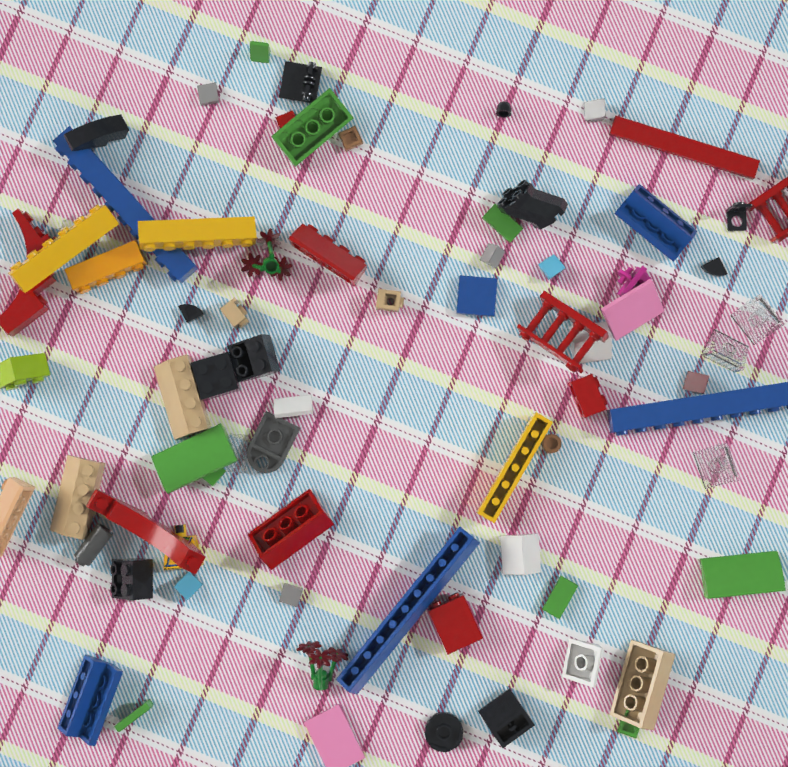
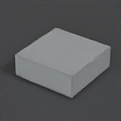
M216 82L197 85L201 106L219 103Z

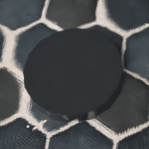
M439 712L428 719L425 725V737L430 747L438 752H449L460 745L463 739V727L457 716L450 712Z

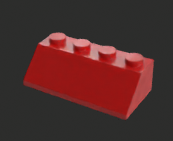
M302 223L290 235L288 239L291 246L354 287L367 269V265L364 264L366 261L358 255L352 256L349 254L350 250L343 245L338 247L333 243L334 240L325 234L321 236L317 233L318 230L310 224L306 226Z
M308 489L249 532L248 536L260 559L273 570L333 526L334 523L311 489Z

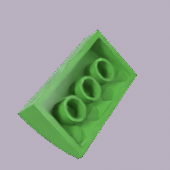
M329 88L271 137L292 165L296 167L354 118L331 88Z
M221 423L151 456L167 494L238 461L227 431Z
M777 551L700 558L705 598L711 599L786 591L782 566Z

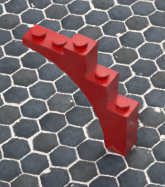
M17 209L12 213L23 233L27 254L35 249L39 251L43 248L42 244L48 239L52 238L54 240L57 238L56 236L45 235L38 226L35 227L32 223L33 218L27 211L23 212ZM55 272L26 293L19 289L16 298L7 310L0 315V326L7 335L14 337L49 310V307L46 305L48 303L47 299L40 293L57 281L53 276Z

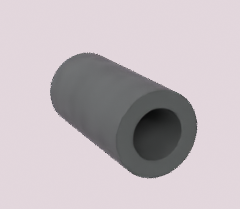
M97 523L75 552V561L83 567L85 565L90 566L113 536V532L106 526Z

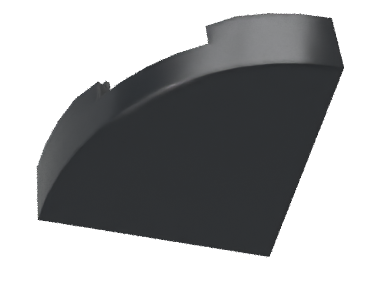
M719 257L701 266L704 272L713 276L721 277L728 274Z
M182 304L178 306L187 323L205 315L201 309L194 305Z

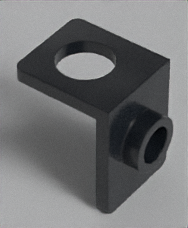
M736 202L726 210L728 231L747 230L746 211L752 208V204ZM734 216H738L742 220V224L739 227L734 226L731 222Z

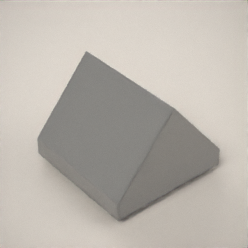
M488 243L480 261L496 269L505 251L498 245Z

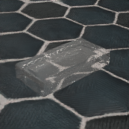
M230 433L229 439L238 461L226 466V472L246 473L247 449L250 435Z

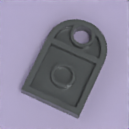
M266 411L247 449V459L251 467L261 473H271L278 470L283 465L301 428L284 419L275 418L273 414ZM260 457L267 459V466L264 468H260L257 465V460Z

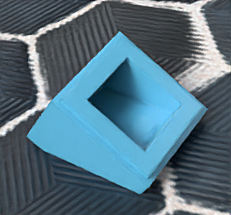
M554 254L538 264L548 280L566 269Z
M188 572L174 588L188 600L203 584L191 572Z

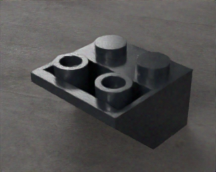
M260 334L227 346L238 383L280 372L270 335Z
M112 559L110 567L112 574V584L110 587L112 598L125 600L153 598V559Z
M510 688L478 710L502 748L535 726L533 720Z

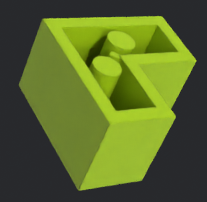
M46 354L10 357L0 362V389L6 388V391L27 384L28 381H32V384L43 382L44 378L51 375Z

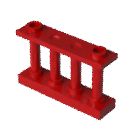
M788 177L748 203L752 204L749 212L755 208L757 211L759 210L777 234L770 239L771 242L777 239L781 242L787 238L788 227L784 230L766 207L767 203L765 201L769 198L775 199L788 217V204L782 197L783 193L781 192L785 187L788 189Z
M543 291L540 295L542 308L527 328L518 324L519 336L526 341H533L566 363L565 366L574 373L578 371L582 374L583 368L579 364L595 341L598 342L600 340L605 343L609 337L608 332L548 292ZM553 309L558 313V317L543 337L539 338L532 332L547 312ZM570 320L573 322V328L556 349L548 344L564 321ZM584 329L589 333V338L574 358L571 359L563 353L579 331Z

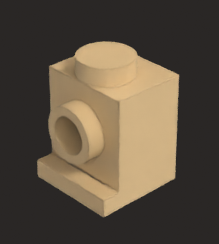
M378 288L376 310L399 313V308L403 309L404 297H401V292ZM393 299L394 304L388 305L387 300Z
M234 297L221 307L220 310L234 328L237 329L239 327L241 329L249 323V320L245 316L247 314L246 310L241 304L237 306L239 301Z

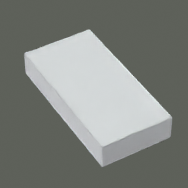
M311 394L273 399L275 418L313 414Z

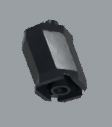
M527 180L521 181L513 189L511 187L506 189L502 193L504 197L497 204V208L501 213L530 222L534 228L539 230L553 224L556 221L555 216L558 213L562 216L568 206L564 198L537 190Z

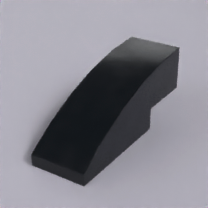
M120 114L84 124L65 133L64 138L71 151L103 147L107 145L108 141L125 139L129 128Z

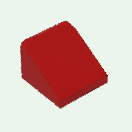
M292 110L275 117L279 128L281 129L295 115Z

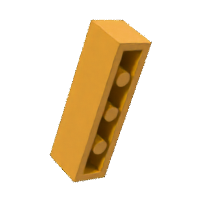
M134 240L64 270L72 290L83 294L89 292L93 286L106 285L110 279L123 278L127 272L132 270L133 272L140 271L148 263L143 250H139V242Z

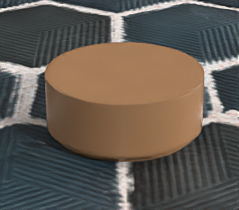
M555 434L546 435L541 443L543 450L547 453L559 451L561 439Z

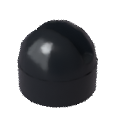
M506 101L500 102L497 105L496 115L503 118L511 116L512 108L510 104Z

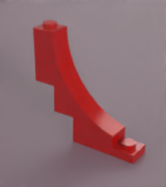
M95 489L86 505L87 508L104 515L108 520L142 538L168 556L180 568L193 574L198 572L206 558L191 541L176 535L168 526L151 519L146 512L98 489Z

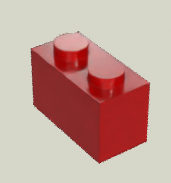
M593 374L568 383L582 419L607 410V401L605 396L599 392L600 383L596 376L593 377Z

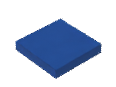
M460 275L456 314L494 317L498 278Z

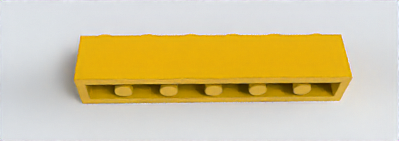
M97 204L89 209L90 214L85 217L83 215L73 221L74 225L69 229L68 227L63 228L58 232L59 236L54 240L52 238L48 239L42 244L43 248L39 251H36V249L26 255L28 259L22 263L18 261L10 267L11 271L8 274L22 292H28L119 225L106 205L99 206Z
M255 216L138 221L139 250L152 252L156 249L172 251L175 248L192 250L195 247H203V249H212L216 246L231 248L241 245V247H251L256 244L257 239Z
M537 412L533 413L476 513L493 523L496 522L551 427L552 421Z

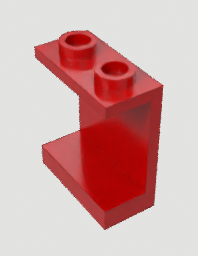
M458 592L448 596L449 600L441 603V600L430 604L431 608L428 609L448 655L483 639L463 593L459 595Z

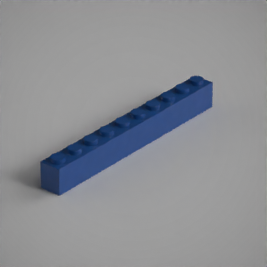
M69 126L53 140L57 145L54 149L62 157L66 155L69 159L67 163L74 171L78 169L82 173L80 178L87 185L91 183L94 186L92 191L99 198L103 196L107 201L104 203L111 212L115 210L119 214L117 219L124 226L128 224L132 229L129 232L138 240V221H151L155 219L91 149L71 151L64 138L65 133L73 130ZM175 248L172 251H165L164 249L152 251L157 256L154 260L162 268L166 266L169 270L167 274L174 282L178 280L180 283H183L199 269L181 248Z
M788 382L607 410L610 433L616 432V436L628 434L627 430L635 429V433L645 432L647 431L646 427L654 426V430L664 429L666 428L665 424L673 423V427L685 425L684 421L692 420V424L703 423V418L711 417V421L722 420V415H730V418L741 417L742 412L754 415L761 414V409H767L768 412L780 411L779 407L786 406L788 409Z
M462 527L456 530L336 678L349 693L358 694L480 544L478 540Z

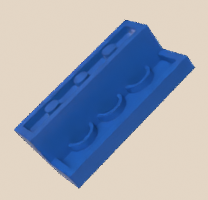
M640 184L637 185L614 213L673 262L698 232Z
M85 654L57 729L65 736L79 737L87 745L96 746L123 671L112 663Z

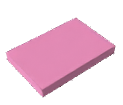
M650 279L601 308L610 332L616 341L665 311L654 283Z
M340 704L304 721L325 767H349L365 758Z

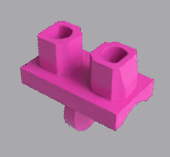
M641 266V268L637 267L634 271L631 267H628L626 271L620 269L618 275L621 278L617 282L620 285L623 284V286L616 294L621 297L634 289L637 282L642 284L649 279L651 280L652 278L646 273L647 268Z

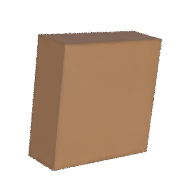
M356 126L338 133L346 152L363 144Z

